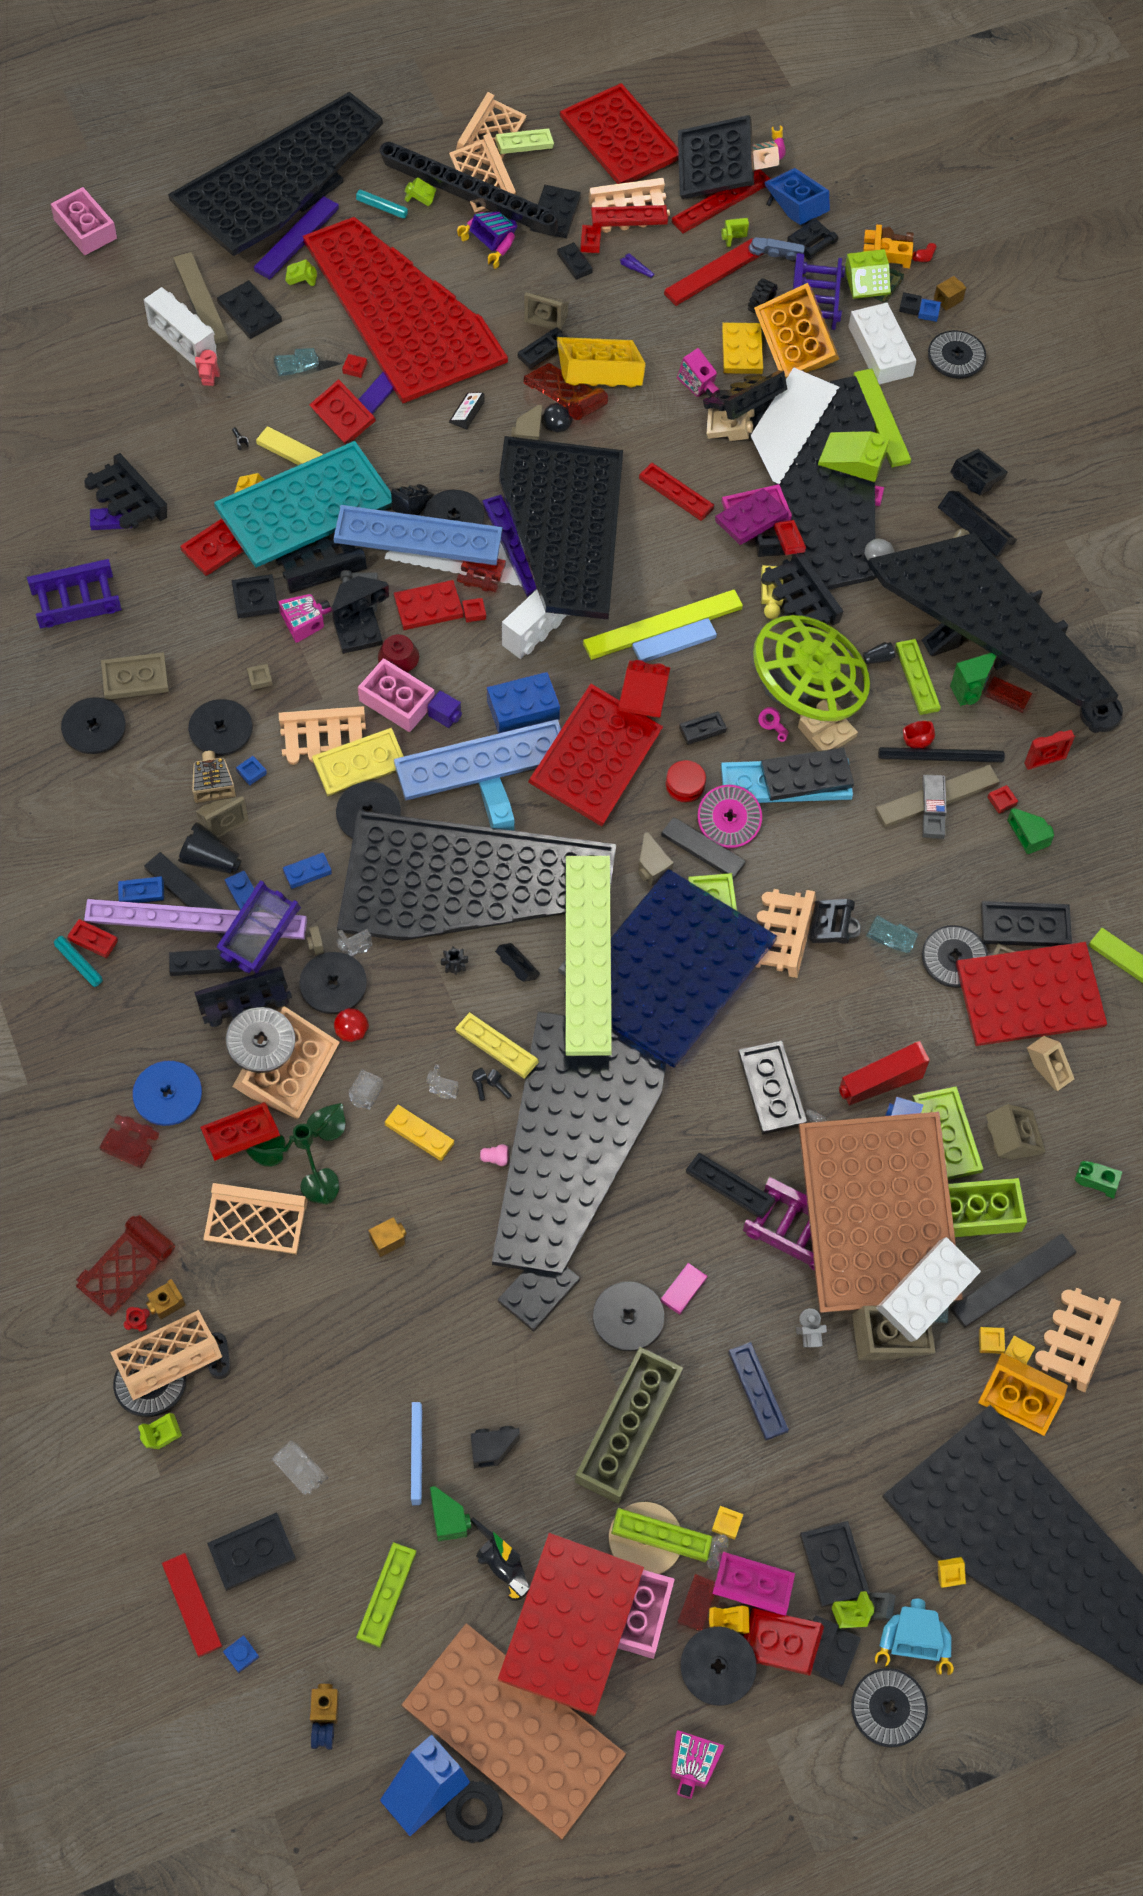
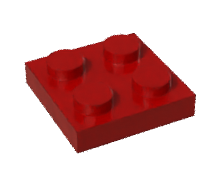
M1072 730L1058 731L1052 736L1038 737L1032 741L1024 762L1027 770L1066 759L1075 738Z

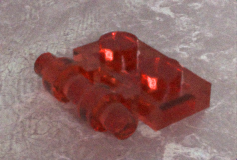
M498 558L497 565L463 561L461 571L467 572L466 576L458 574L457 582L463 583L467 587L481 588L485 592H497L498 584L491 583L492 579L496 581L501 580L506 560ZM474 574L485 577L484 581L473 578Z
M117 1115L114 1123L120 1125L121 1128L119 1131L113 1128L109 1129L99 1146L100 1151L138 1168H142L152 1151V1146L146 1144L148 1138L156 1141L159 1137V1132L152 1130V1127L145 1124L143 1126L134 1122V1119L131 1117ZM131 1130L140 1135L135 1139L128 1136V1133Z

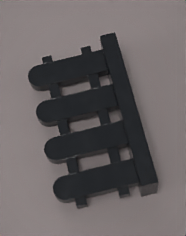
M778 370L767 377L761 374L747 375L744 377L743 383H732L730 390L718 391L716 398L703 399L705 409L726 410L727 418L734 420L788 390L785 373L782 370Z
M121 453L113 456L114 465L107 464L105 469L95 474L92 472L87 474V478L84 480L85 488L88 490L97 488L96 500L100 503L110 502L108 513L112 516L122 515L119 519L120 527L124 529L133 527L135 529L138 527V523L149 518L153 520L157 517L160 521L167 518V503ZM112 480H115V481H116V482H114V483H112V484H110V485H108V486H106V487L104 486V484H106V483H108V482H110V481H112ZM125 492L128 494L118 500L115 498ZM137 505L140 507V508H138V509H136V510H134V511H131V512H129V513H128V511H127V510H129V509H131V508H133V507H135V506H137Z
M323 537L316 541V546L310 547L309 544L303 546L297 552H290L277 558L276 563L277 565L282 564L285 570L282 574L284 579H286L287 589L291 594L340 578L341 572L344 570L356 573L367 569L365 553L362 549L355 548L354 545L334 543V540L329 541L327 537ZM340 546L343 553L336 555L333 548ZM320 552L323 557V559L317 561L314 556V554ZM301 558L304 565L297 567L294 560Z
M803 553L793 554L790 562L788 559L783 560V565L771 569L770 566L765 568L761 581L764 585L774 584L776 588L772 592L773 599L777 601L784 599L786 601L783 607L784 615L805 616L826 624L831 623L832 625L840 623L844 612ZM790 576L792 577V581L787 582L783 585L780 582V580L785 579ZM801 591L804 596L794 600L791 598L792 595ZM811 607L815 610L807 615L802 613V611ZM803 623L806 627H814L813 625Z
M281 966L194 992L201 1015L206 1014V1016L202 1017L204 1024L209 1023L211 1027L221 1025L224 1018L231 1017L234 1019L241 1012L251 1008H267V1005L274 1003L277 1007H284L289 1003L288 999L292 998L291 992L285 991L288 989V985ZM269 994L272 995V996L267 997V998H264V997H263V996H266V995H269ZM250 1001V1003L244 1005L241 1004L243 1002ZM228 1007L227 1010H224V1011H220V1010H219V1009Z

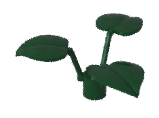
M343 1104L329 1105L314 1112L308 1118L307 1124H298L294 1127L293 1136L289 1137L290 1140L287 1145L285 1138L280 1134L278 1137L245 1150L249 1157L259 1165L272 1167L283 1161V1152H287L294 1142L296 1147L306 1150L313 1174L305 1176L301 1181L300 1187L303 1196L314 1203L330 1204L338 1195V1177L329 1168L316 1171L310 1146L313 1143V1137L316 1138L318 1135L324 1141H332L344 1133L346 1123Z

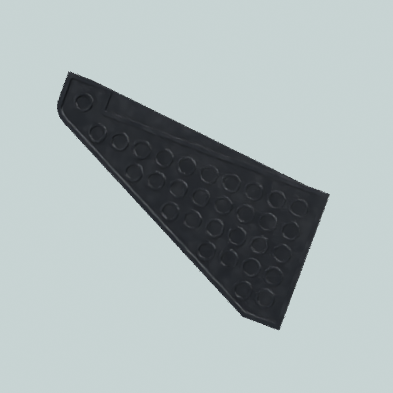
M976 533L869 559V568L884 588L990 653H993L1075 705L1092 708L1117 700L1118 694L1108 680L985 547Z

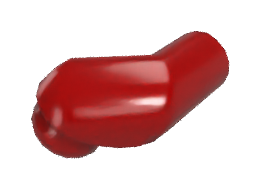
M929 243L926 249L914 251L912 253L913 261L929 262L936 251V244Z

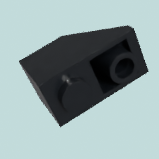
M503 1426L497 1431H490L484 1428L471 1433L474 1469L498 1466L519 1441V1428Z

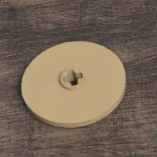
M638 1502L624 1508V1510L680 1526L669 1510L656 1503ZM613 1520L608 1537L612 1556L643 1566V1570L656 1574L666 1572L675 1564L679 1554L611 1534Z

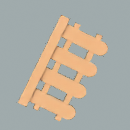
M658 178L593 187L589 191V203L592 207L627 206L633 204V206H646L645 202H651L652 205H664L663 200H666V194L663 193L664 179ZM669 209L667 210V215H668V216H670V211H669ZM638 225V226L644 228V227H646L647 225ZM612 226L601 227V231L605 233L610 232ZM619 226V227H620V229H622V230H627V229H629L630 226Z
M364 706L279 713L281 736H285L286 749H282V756H286L288 763L292 765L299 762L300 755L308 754L309 761L313 763L312 756L342 746L340 731H349L350 742L361 739L362 730H366V724L361 723L365 722ZM328 732L329 746H320L319 733ZM306 734L307 748H299L298 735Z
M774 889L773 892H765L762 895V903L765 906H769V910H763L757 914V921L759 924L764 925V929H757L752 933L753 942L760 945L758 949L752 948L747 952L749 962L755 963V967L758 968L761 967V964L777 967V971H783V968L788 969L789 977L798 978L814 913L815 891L806 890L805 897H801V893L797 892L795 896L780 894L778 889ZM775 908L791 910V913H777ZM797 911L801 912L800 916H796ZM771 926L784 928L786 933L770 931ZM793 930H796L795 935H792ZM767 945L782 949L781 952L765 950V947ZM788 949H792L791 954H787Z
M1076 1288L1075 1291H1063L1061 1300L1068 1306L1067 1311L1056 1310L1053 1313V1322L1060 1326L1058 1332L1048 1330L1044 1334V1342L1051 1346L1049 1352H1037L1035 1362L1042 1367V1372L1048 1373V1370L1066 1376L1065 1381L1069 1383L1073 1379L1077 1381L1076 1389L1086 1392L1119 1313L1121 1301L1112 1298L1108 1305L1104 1303V1298L1099 1297L1098 1300L1082 1295V1290ZM1074 1309L1090 1314V1320L1073 1315ZM1097 1318L1103 1319L1101 1325L1096 1324ZM1068 1329L1083 1335L1081 1341L1064 1335L1065 1330ZM1089 1338L1094 1340L1092 1346L1087 1344ZM1057 1349L1073 1355V1361L1071 1362L1056 1356ZM1080 1359L1086 1360L1084 1366L1079 1365Z

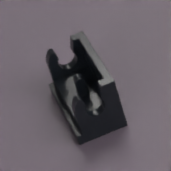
M760 533L755 536L758 557L785 555L777 535L762 537Z

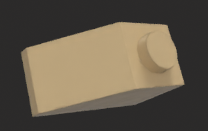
M1043 1036L1027 1047L1034 1067L1056 1091H1059L1074 1080L1060 1042Z

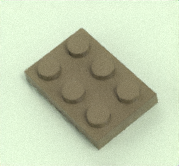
M164 652L101 660L105 699L110 700L169 692Z

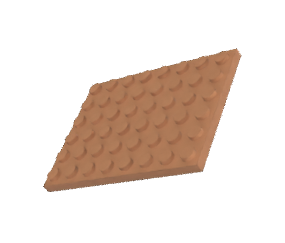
M939 1112L799 1124L819 1313L859 1310L863 1306H878L939 1240L947 1237L956 1246ZM962 1292L958 1295V1297H957L954 1301H961V1300H963V1299H962Z

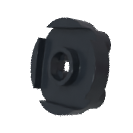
M1118 699L1114 702L1092 708L1080 707V718L1089 727L1091 732H1107L1119 725L1123 714V707ZM1098 709H1100L1101 711H1105L1106 713L1104 715H1100L1097 713Z

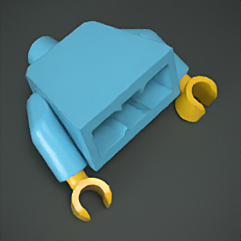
M913 1599L911 1600V1607H902L900 1615H894L884 1626L879 1644L881 1651L876 1654L874 1661L877 1664L878 1656L885 1655L887 1658L886 1667L890 1662L889 1649L891 1654L934 1661H939L941 1657V1661L936 1665L937 1674H942L941 1667L945 1664L948 1667V1675H951L954 1670L952 1663L949 1662V1657H951V1634L944 1623L939 1621L936 1611L926 1610L924 1600Z

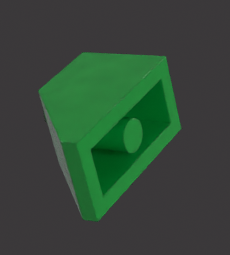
M1016 808L1011 809L1007 821L1027 855L1051 845L1054 831L1044 818Z
M430 1487L438 1542L467 1537V1529H471L469 1514H464L463 1506L437 1487Z

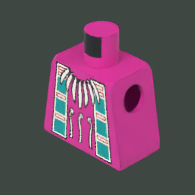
M699 348L683 358L677 379L695 396L699 397L706 392L710 397H715L717 392L720 391L714 384L717 372Z
M310 594L278 601L280 614L295 643L324 627L322 615L332 612L327 600L316 604L313 596Z
M677 1730L674 1738L670 1776L680 1780L677 1795L692 1799L695 1785L702 1788L706 1787L724 1749V1745Z

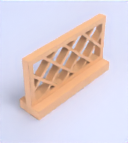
M487 92L457 142L456 150L481 141L478 134H488L494 131L503 134L502 130L510 129L511 133L518 132L527 115L494 100V95ZM494 107L501 110L503 114L495 115L493 112ZM510 117H516L520 120L519 122L511 123ZM505 118L507 124L499 125L497 120ZM493 121L495 126L487 127L485 122ZM483 147L479 148V152H474L473 154L482 156L484 152ZM500 154L501 159H503L505 154Z
M490 133L483 135L484 140L449 153L456 170L463 173L465 169L473 171L472 177H475L477 173L485 175L484 182H487L489 177L495 178L497 181L494 186H500L501 189L516 195V191ZM483 147L484 152L482 156L473 154L476 149ZM461 155L467 156L464 163L457 161L456 157ZM471 158L479 160L476 167L468 165ZM483 162L490 164L488 171L480 169ZM470 201L475 214L489 211L482 206L477 208L475 203Z
M213 1183L204 1241L297 1254L304 1213L308 1202L305 1196ZM217 1200L227 1202L231 1209L219 1216L215 1210ZM230 1202L238 1204L233 1207V1205ZM244 1204L250 1205L254 1212L245 1219H242L236 1210ZM266 1208H273L277 1216L265 1223L259 1213ZM277 1209L284 1210V1211L281 1212V1213H279V1212L277 1211ZM289 1211L299 1212L298 1220L291 1226H288L282 1218ZM234 1212L241 1222L228 1229L223 1219ZM215 1214L217 1216V1219L213 1221ZM257 1215L264 1225L252 1233L245 1223ZM281 1219L287 1229L275 1237L268 1226ZM218 1222H221L227 1230L220 1237L210 1236L212 1227ZM244 1225L250 1235L242 1241L236 1240L232 1232ZM296 1227V1231L294 1234L292 1232V1229ZM264 1229H267L273 1237L266 1244L259 1243L255 1238ZM290 1232L294 1237L293 1247H282L278 1239ZM252 1238H253L254 1241H255V1242H248V1241H249L250 1239H252ZM276 1241V1243H277L279 1246H275V1245H271V1244H273V1243Z
M199 1310L110 1352L133 1400L222 1358L217 1342ZM196 1320L199 1321L196 1329L187 1328L188 1324ZM171 1332L177 1333L173 1340L164 1339ZM183 1334L192 1335L189 1342L180 1341ZM198 1336L207 1338L195 1344ZM155 1343L151 1351L143 1350L144 1345ZM161 1345L170 1346L166 1353L157 1352ZM176 1347L185 1348L184 1350L173 1355V1352ZM127 1353L132 1354L129 1362L119 1360V1357ZM139 1355L147 1357L144 1364L135 1363ZM154 1358L163 1359L153 1365H150ZM131 1369L140 1370L139 1372L128 1376Z

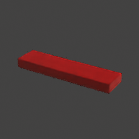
M666 205L591 207L592 227L668 224Z
M652 462L639 474L641 481L700 521L714 509L713 503Z
M186 1553L163 1562L162 1566L198 1657L200 1658L222 1648Z

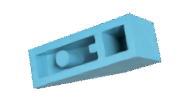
M500 777L479 782L491 828L514 831V816Z

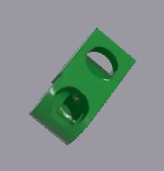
M1081 1161L1075 1181L1084 1187L1106 1193L1105 1196L1114 1199L1123 1172L1098 1163Z

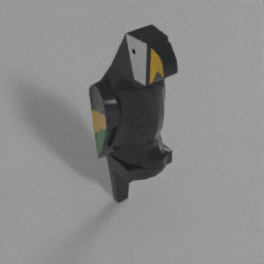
M473 1517L470 1522L488 1539L476 1555L478 1563L488 1564L492 1572L508 1584V1591L510 1593L508 1598L510 1600H521L528 1594L529 1586L521 1564L520 1554L496 1533L488 1530Z

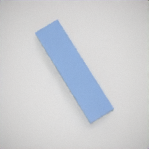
M709 618L633 643L632 648L638 660L647 662L715 639L717 633Z
M412 1402V1505L422 1504V1404L420 1402Z

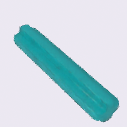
M361 189L356 193V200L403 219L408 215V208Z
M59 936L54 940L55 947L93 987H97L102 983V976L64 936Z

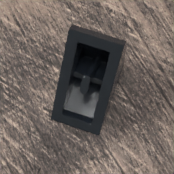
M941 623L925 636L922 642L930 656L933 657L959 648L962 635Z

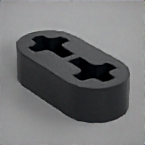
M214 1332L211 1334L215 1340L219 1339V1342L223 1343L219 1345L222 1355L220 1359L222 1365L226 1367H223L222 1372L218 1373L216 1369H213L217 1367L216 1360L208 1364V1369L213 1378L224 1379L231 1371L228 1343L222 1333Z

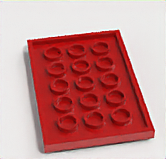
M622 83L560 111L561 119L617 184L634 182L679 160L678 147Z
M590 684L528 783L602 827L663 726L645 715L618 711L620 700Z
M1086 942L963 959L956 962L975 1046L1095 1029L1107 1025Z
M549 1533L497 1681L595 1716L644 1567Z

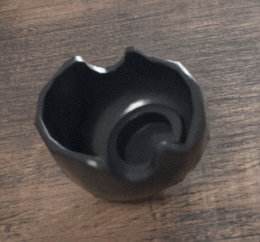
M561 403L550 404L544 410L542 416V423L545 424L546 429L556 433L567 430L573 420L570 409Z

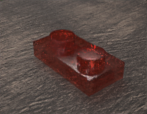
M995 676L985 693V697L1021 713L1024 712L1032 696L1031 692Z
M697 1574L694 1575L677 1622L678 1624L698 1632L702 1630L714 1597L712 1593L715 1581Z

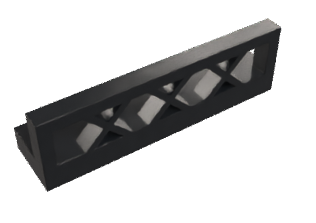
M948 491L938 506L942 512L960 527L969 531L970 534L976 533L985 547L995 556H1000L1007 545H1014L1017 541L1014 536L959 491Z

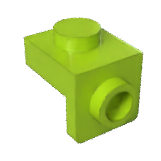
M417 177L412 183L409 182L404 191L406 193L404 200L408 202L414 197L426 206H429L433 201L436 188Z
M748 218L725 220V227L722 228L721 235L722 240L726 241L727 247H731L732 238L747 237Z
M307 259L287 266L285 281L292 285L306 280L310 286H314L317 277L316 268Z
M168 1413L151 1424H141L138 1426L140 1440L146 1448L160 1449L182 1436L173 1413Z
M866 1591L860 1592L857 1601H837L833 1603L831 1608L839 1628L867 1627L871 1616L874 1614L873 1602L870 1601Z

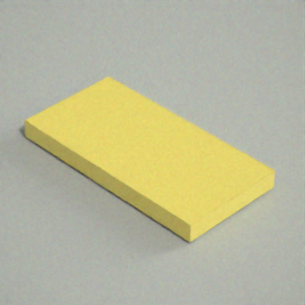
M392 728L316 754L312 756V760L328 797L345 791L357 783L372 781L396 772L394 759L404 756Z

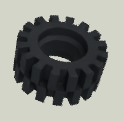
M761 278L752 292V297L749 299L748 311L756 314L755 307L774 299L777 294L778 285Z

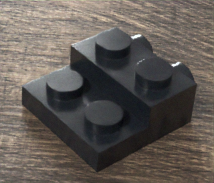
M976 449L956 459L950 473H952L954 479L963 482L971 492L980 496L991 490L994 483L1004 479L1008 471L980 449Z
M815 1615L813 1620H808L821 1623L824 1629L811 1673L842 1687L861 1638L838 1628L839 1625Z

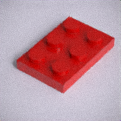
M339 379L309 404L311 409L345 445L351 443L376 421L368 409Z
M222 518L180 546L181 551L205 576H208L244 551Z
M454 580L393 593L403 631L464 618Z
M265 1102L200 1127L214 1161L280 1136Z
M752 1608L749 1617V1633H745L744 1637L752 1646L758 1664L810 1676L824 1626L818 1622Z

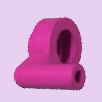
M773 707L763 709L758 718L759 724L764 729H775L779 733L778 740L784 742L789 732L780 723V713ZM766 715H773L774 720L769 721L766 718Z

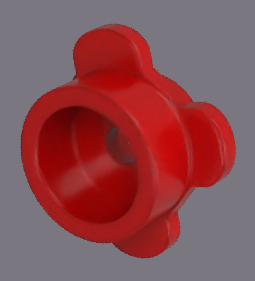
M129 1307L126 1310V1321L123 1323L126 1330L138 1329L140 1332L147 1329L146 1320L150 1316L147 1309Z

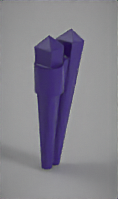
M630 253L626 254L625 258L620 259L621 265L650 278L654 276L652 271Z

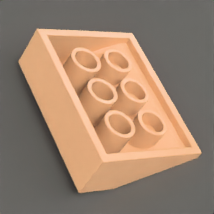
M284 1006L276 1011L283 1014L290 1021L295 1032V1048L290 1059L280 1068L266 1073L250 1072L242 1068L232 1087L260 1103L265 1102L267 1106L298 1119L340 1042ZM260 1036L258 1044H262L265 1041L264 1036Z

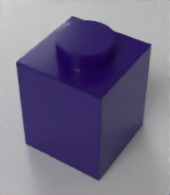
M439 691L428 704V716L447 728H450L453 723H457L461 718V702L442 691Z

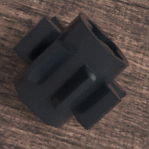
M452 946V949L448 952L443 951L444 958L441 959V965H446L445 973L451 972L456 976L461 970L466 971L465 964L468 963V956H463V948L459 950Z

